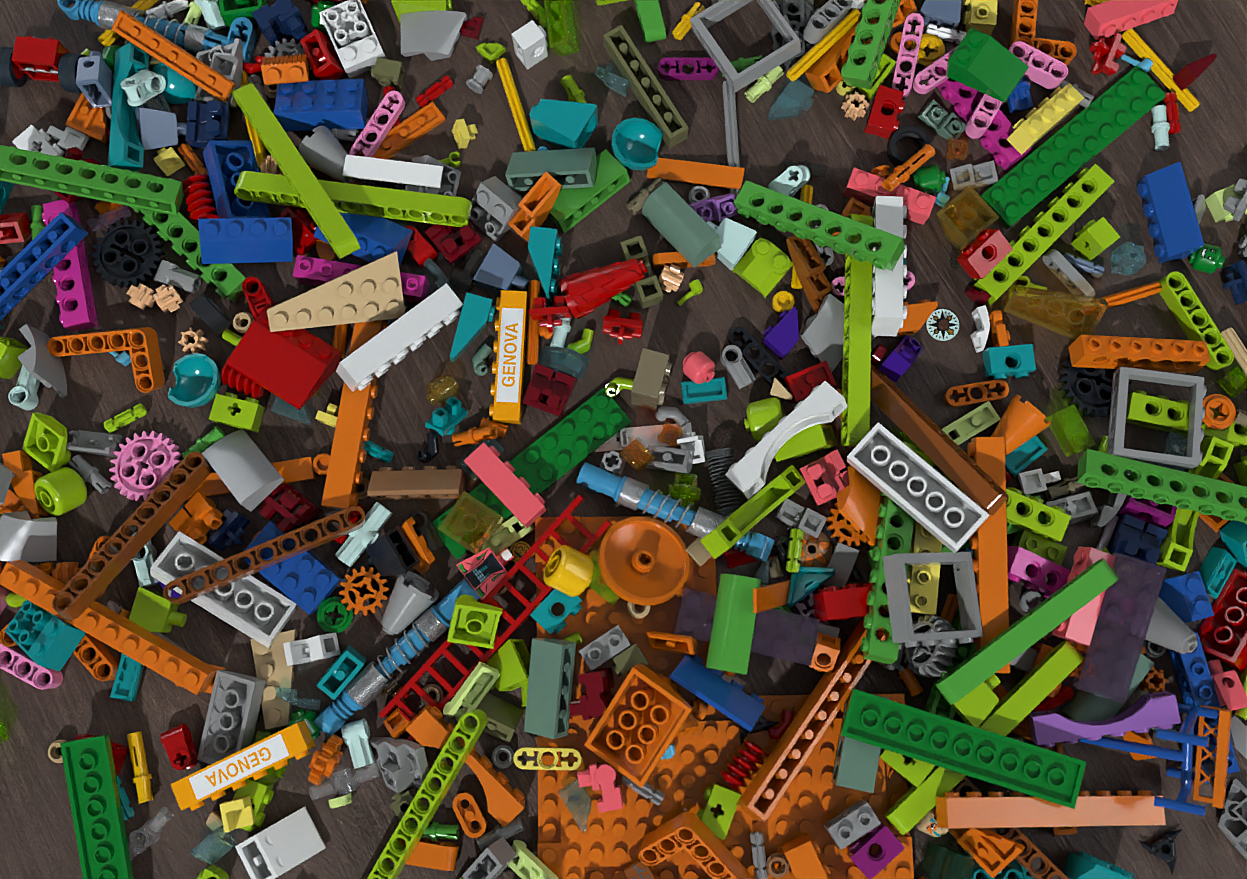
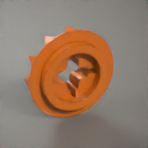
M1212 394L1203 400L1205 416L1202 422L1207 425V428L1221 430L1229 427L1234 422L1236 409L1229 398L1221 394ZM1218 407V413L1221 415L1213 419L1214 412L1211 409Z

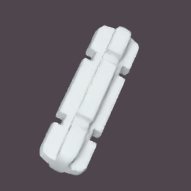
M929 23L925 34H932L941 40L952 43L956 41V44H960L967 33L962 31L958 33L955 29L944 26L939 28L936 24Z

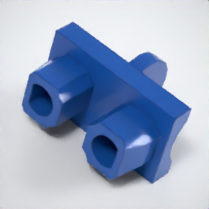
M1024 76L1007 99L1010 113L1031 110L1033 108L1029 91L1031 86Z

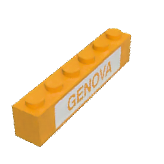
M501 290V296L497 297L496 309L500 310L499 318L495 319V331H498V339H494L493 349L497 353V359L492 363V374L496 375L495 382L491 383V395H494V404H490L489 416L493 417L494 422L501 424H521L528 293L527 291Z
M301 721L170 785L180 810L182 811L190 807L191 811L204 806V800L210 797L214 801L225 796V790L231 787L235 791L247 785L245 780L251 777L255 781L268 775L266 770L272 767L276 771L288 765L287 760L295 757L296 760H299L309 755L308 750L315 747V743L306 722Z

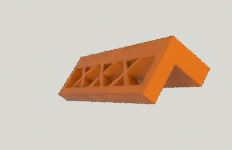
M1200 705V707L1219 710V723L1211 728L1205 721V717L1199 716L1198 736L1206 737L1212 733L1217 739V748L1210 752L1206 747L1197 746L1193 800L1212 803V807L1223 809L1226 796L1232 709ZM1204 725H1205V726L1207 727V729L1209 730V731L1206 732L1205 734H1204ZM1203 750L1207 753L1204 757H1202ZM1208 757L1215 763V772L1209 776L1201 767L1202 761ZM1201 773H1202L1205 778L1200 781ZM1207 780L1214 787L1213 797L1199 795L1200 785Z

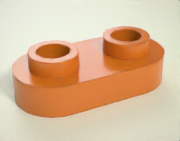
M459 793L453 800V810L465 834L471 838H478L486 831L487 820L472 793ZM464 799L469 801V807L467 808L461 804ZM472 821H478L480 827L477 829L473 828Z

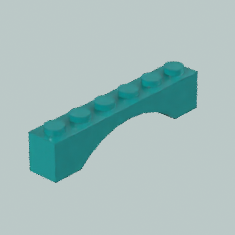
M131 42L115 51L108 166L135 172L143 168L144 147L137 133L135 111L137 106H130L128 104V96L120 83L140 70H149V54Z

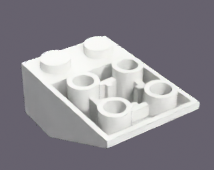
M347 0L319 12L349 79L371 70L372 66L376 64L377 57L386 59L360 0Z
M303 807L238 844L235 848L251 879H275L324 850L326 846L306 807Z

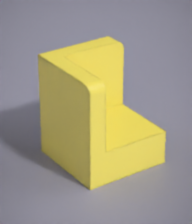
M250 796L219 804L225 833L255 823Z

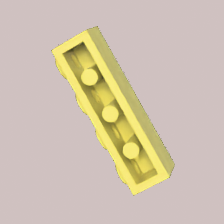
M964 0V5H967L962 21L965 24V32L968 33L973 28L990 35L996 26L997 0Z
M1070 83L1063 89L1059 86L1050 94L1051 99L1046 97L1037 106L1039 109L1034 107L1025 116L1027 120L1022 118L1013 126L1015 131L1006 140L1021 155L1084 99Z
M914 520L910 553H941L942 542ZM940 565L908 566L907 585L912 613L936 615Z

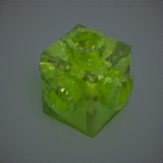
M676 472L674 484H669L668 494H671V497L675 500L682 499V506L685 508L693 503L694 510V503L699 501L701 488H697L698 475Z

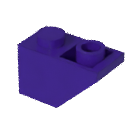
M795 307L790 311L786 309L778 318L780 322L775 327L771 325L763 334L765 338L762 343L781 360L799 341L798 315Z
M906 335L878 369L896 383L924 348L920 346L916 339Z

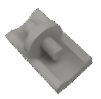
M1241 178L1238 180L1233 192L1243 195V198L1239 199L1230 195L1224 205L1225 210L1234 214L1233 220L1238 222L1247 209V180Z

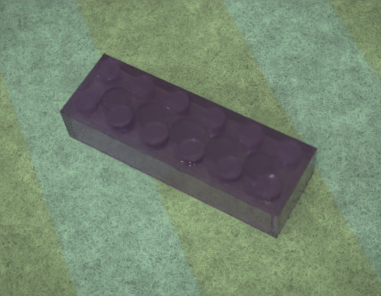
M1114 553L1113 555L1116 557L1112 570L1119 579L1106 589L1090 646L1085 645L1082 653L1084 659L1078 666L1073 686L1077 689L1125 704L1167 568Z
M688 588L681 589L672 634L691 636L698 641L710 643L717 595ZM773 608L756 613L750 653L811 666L820 620Z

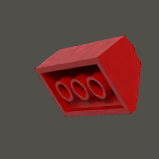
M1234 568L1212 606L1214 616L1207 617L1204 620L1198 635L1205 655L1213 660L1219 659L1221 665L1243 673L1247 666V573Z

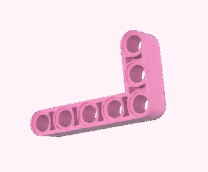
M1017 41L1009 48L1012 54H1016L1017 58L1029 66L1024 77L1047 89H1056L1068 75V68L1064 63L1024 42ZM986 94L982 95L965 127V132L970 138L978 139L985 133L998 112L1002 101Z
M0 586V616L7 605L6 596L10 593L3 586ZM0 642L1 669L37 689H52L61 685L63 681L61 671L38 666L21 648L7 647ZM9 653H11L12 657L10 662L7 660ZM28 663L31 666V670L29 673L26 670ZM47 674L50 675V682H49V683L46 682V675H47Z

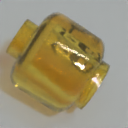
M440 374L427 384L426 389L428 393L426 397L432 405L437 404L444 407L448 398L458 397L459 385L452 376Z

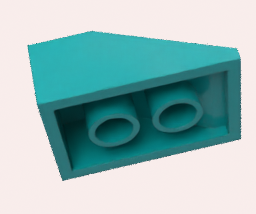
M466 292L449 357L450 362L455 363L486 328L487 322H492L496 307L492 306L493 299Z

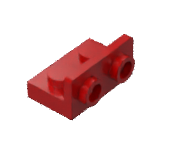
M287 206L279 218L291 217L293 248L300 255H306L316 241L320 240L313 237L317 224L308 216L309 213L306 209Z
M827 361L784 378L793 396L792 404L804 401L811 394L812 390L824 381L832 387L837 385Z

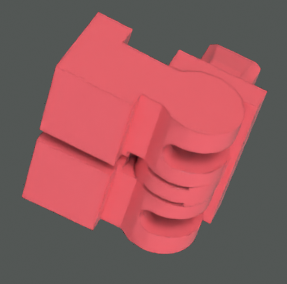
M837 449L799 469L818 506L837 498L836 493L850 485L848 470L840 473L846 466Z
M594 762L589 765V769L577 772L579 787L592 785L593 791L601 789L603 798H599L597 802L599 813L623 809L624 801L621 783L616 784L615 781L617 769L607 762L602 764Z

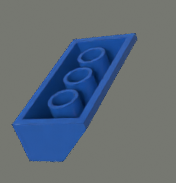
M209 141L203 151V156L218 219L271 218L267 203L242 200L234 194V189L241 172H259L252 141Z
M1181 162L1144 176L1137 183V192L1141 196L1143 213L1147 217L1149 224L1148 231L1154 241V253L1158 257L1160 264L1185 259L1203 247L1204 242Z
M339 212L355 235L361 248L351 254L371 263L397 251L400 268L413 233L412 230L382 217ZM317 226L313 237L329 243Z
M291 217L198 219L202 264L293 262Z
M686 654L669 678L751 732L765 709V706L762 705L764 700L754 693L748 696L742 692L744 688L733 679L730 683L722 678L724 673L716 669L709 670L702 665L704 663L703 659L696 655H691L690 657Z

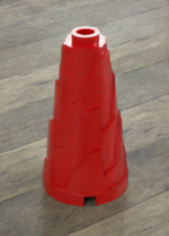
M633 258L621 263L618 261L601 268L596 267L582 273L577 272L559 279L562 292L565 291L566 297L564 298L570 311L578 320L643 279L647 268L643 260L638 261L637 258Z

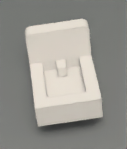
M695 432L682 434L683 438L677 439V444H680L681 449L692 451L693 464L707 462L703 435L696 436Z

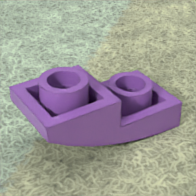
M732 193L708 198L689 205L705 222L708 220L722 221L725 218L737 215V209L734 204L735 196Z

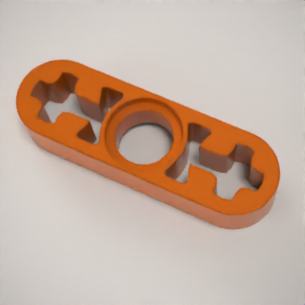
M679 252L658 253L652 256L653 268L663 269L665 265L670 267L671 264L680 268L693 267ZM715 253L696 267L714 265L716 263Z
M1000 379L954 386L944 393L943 400L951 408L981 404L987 401H999L1008 395L1009 386ZM996 385L1003 390L999 395L997 392L989 394L987 390L994 389ZM972 388H978L981 391L982 396L980 399L972 398L970 394ZM953 392L955 395H962L963 393H965V397L959 398L958 400H956V403L954 399H950L949 396H951Z

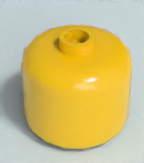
M562 545L552 553L546 563L543 575L546 585L570 597L578 596L592 581L594 563L589 556L569 546Z

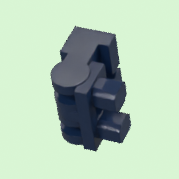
M276 0L274 5L269 7L266 4L252 12L262 34L272 47H276L275 41L279 42L286 35L290 40L295 38L297 43L308 35L306 32L308 30L299 9L293 6L290 0Z
M188 101L187 120L189 122H187L186 142L192 149L206 148L209 141H229L230 104L220 101H208L207 104Z
M1127 514L1118 515L1119 519L1114 528L1108 551L1111 555L1148 570H1153L1160 555L1161 549L1159 547L1162 540L1166 538L1168 530Z

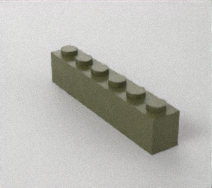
M620 25L604 34L605 50L652 123L662 131V138L669 149L688 139V126L623 26Z

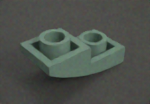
M934 99L929 101L917 116L930 129L951 143L956 142L966 127L953 112L948 114Z

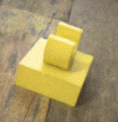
M464 119L456 120L452 129L458 149L467 148L469 141L475 139V134L478 133L476 125L466 126Z
M162 147L157 151L159 155L153 158L167 176L185 166L183 160L172 147L167 150L165 147Z
M329 403L326 413L318 410L315 419L336 428L339 406Z

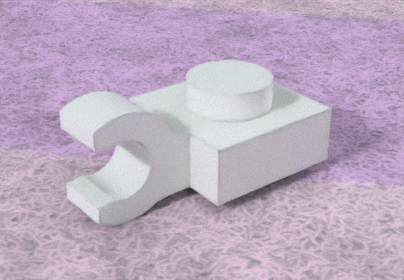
M50 125L46 132L52 138L58 140L57 145L65 150L77 147L83 151L89 140L88 136L68 126L63 132Z
M1041 468L1017 475L1023 496L1046 491V484L1061 480L1059 471L1043 475Z

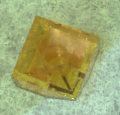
M968 186L937 212L946 238L959 252L965 246L975 241L977 235L982 230L989 229L1000 218L971 186Z
M464 491L438 529L476 555L492 538L504 518Z

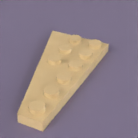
M397 251L268 308L270 332L400 318L405 314Z

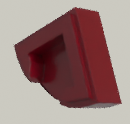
M473 17V19L462 23L459 30L460 35L479 40L484 18Z
M971 286L964 293L980 307L991 295L984 290L979 292L975 290L976 287Z

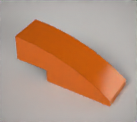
M545 172L518 204L521 209L508 225L529 242L530 227H541L551 211L562 185L548 172Z
M21 450L2 454L4 466L16 474L11 480V485L22 503L32 514L48 516V513L42 508L35 495L34 484L37 479L42 477V473L32 469L31 456Z

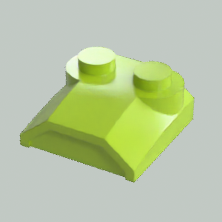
M760 237L753 243L752 247L734 267L732 272L738 274L766 298L793 267V263L784 252L769 240Z
M34 412L31 416L22 449L50 472H53L70 461L71 453L70 450L66 449L67 428L52 416Z
M471 595L459 596L454 602L447 642L493 649L503 609L479 603Z

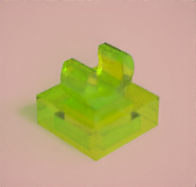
M1238 367L1231 369L1217 381L1231 398L1236 397L1247 388V376Z

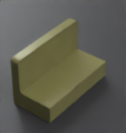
M489 693L484 696L476 709L484 711L487 716V724L483 731L510 743L524 710ZM471 716L470 722L474 727H476L477 720L473 716Z

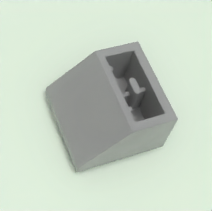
M428 155L412 158V163L443 166L440 188L406 184V191L456 197L461 171Z
M494 176L480 183L471 201L472 208L469 220L497 242L511 228L508 223L521 209L518 204L522 198Z

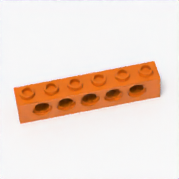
M1080 335L1068 347L1072 367L1118 369L1121 366L1151 371L1196 373L1210 362L1206 341Z

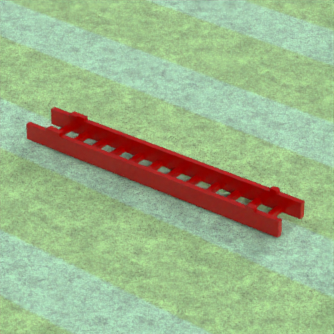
M578 495L480 602L503 609L501 615L511 624L501 636L496 633L494 648H490L484 653L478 646L467 645L480 658L469 670L448 650L453 645V642H447L446 640L378 715L384 718L398 706L401 709L400 713L410 722L417 714L402 699H406L412 693V689L432 708L435 706L442 712L445 704L451 702L479 662L486 664L554 589L544 584L526 566L527 562L537 553L547 563L549 556L541 547L551 536L561 545L573 548L556 532L567 519L589 539L579 550L583 554H586L613 524L607 520L593 535L572 515L585 500L582 495ZM520 570L542 590L532 603L510 583ZM505 587L527 607L517 619L495 600V597ZM442 655L465 675L455 687L433 667ZM427 672L449 692L439 704L418 684ZM410 735L406 740L414 742L416 739Z

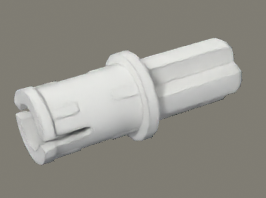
M174 0L169 3L163 1V4L146 10L147 15L154 13L158 18L162 16L172 18V14L189 8L188 0ZM154 15L149 17L151 20L156 18Z

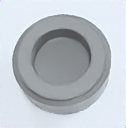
M1031 590L1023 592L1019 597V605L1027 613L1044 601L1039 592Z

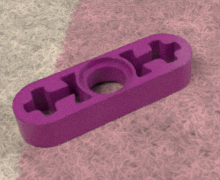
M663 58L658 63V75L664 80H713L717 77L719 70L712 58ZM689 64L693 66L694 71L692 73H685L682 67ZM666 65L669 66V72H665L664 68ZM676 65H679V73H676ZM698 65H700V73H697ZM707 66H711L712 71L710 73L707 72Z

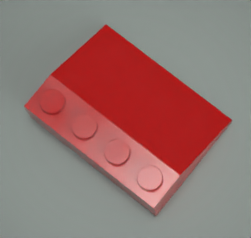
M267 307L252 322L227 359L226 365L300 410L337 370L341 351L305 329L270 332L267 314L269 307Z

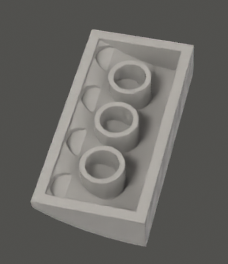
M243 429L221 438L202 453L237 501L249 511L256 508L284 481V478Z
M217 670L197 760L213 764L252 745L266 680L245 674Z

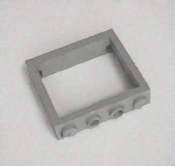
M720 0L690 19L694 34L734 92H737L801 52L800 43L802 40L799 37V33L797 30H792L788 17L786 15L782 16L775 0L756 1L787 44L740 73H737L707 28L753 0Z
M1120 366L1113 373L1107 454L1153 465L1186 470L1199 466L1203 457V453L1200 450V442L1204 437V430L1201 428L1202 420L1205 416L1203 398L1207 391V387L1204 385V377ZM1129 379L1191 387L1186 457L1124 448Z
M953 552L904 553L882 557L893 643H905V647H916L918 642H922V646L937 645V640H940L941 645L956 644L955 639H959V644L972 643L975 637H983L971 552H956L955 554ZM953 564L962 631L914 634L905 566Z

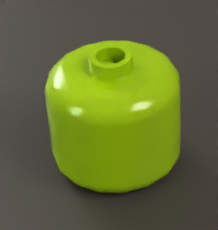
M775 396L748 404L746 407L747 419H744V424L747 432L751 431L754 440L759 443L762 437L767 432H771L785 416L780 398Z
M62 467L37 479L34 484V491L38 502L47 513L53 516H61L81 506L87 500L88 493L85 482L75 470L69 467Z

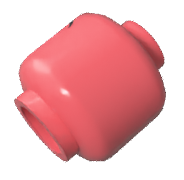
M698 351L691 352L683 360V372L694 383H707L713 379L715 363L706 354Z

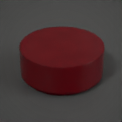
M879 343L871 352L872 365H876L887 351V347Z

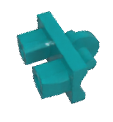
M450 397L446 400V405L443 408H437L432 412V417L425 422V427L436 430L441 436L445 434L451 435L455 432V426L467 416L468 410L461 407L460 400Z

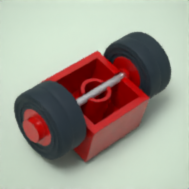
M30 35L25 37L16 36L14 47H0V85L22 87L27 82L29 76L32 80L60 82L64 91L81 94L82 91L76 85L78 59L87 56L70 53L55 38L38 39Z

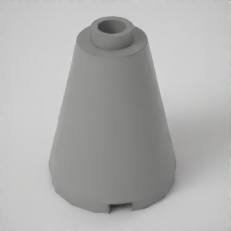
M326 126L314 128L312 131L315 133L311 137L306 136L298 148V152L308 166L342 183L354 182L357 178L343 176L345 157L348 153Z
M408 571L407 574H399L381 620L383 630L390 635L400 634L439 597L438 590L434 588L432 591L428 587L430 582L416 573Z
M1147 595L1142 598L1132 609L1135 611L1133 618L1128 616L1126 628L1134 636L1181 654L1191 653L1197 647L1196 634L1156 595L1155 597Z

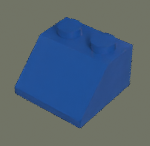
M1199 571L1186 572L1145 584L1148 595L1160 597L1184 623L1214 616Z

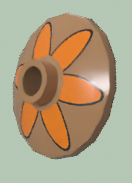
M822 531L818 538L804 533L803 540L800 541L802 542L801 559L798 563H800V566L824 568L832 557V544ZM812 545L815 547L814 554L808 552V546Z

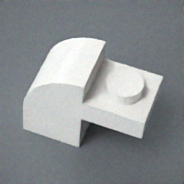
M336 632L283 643L287 666L340 655Z

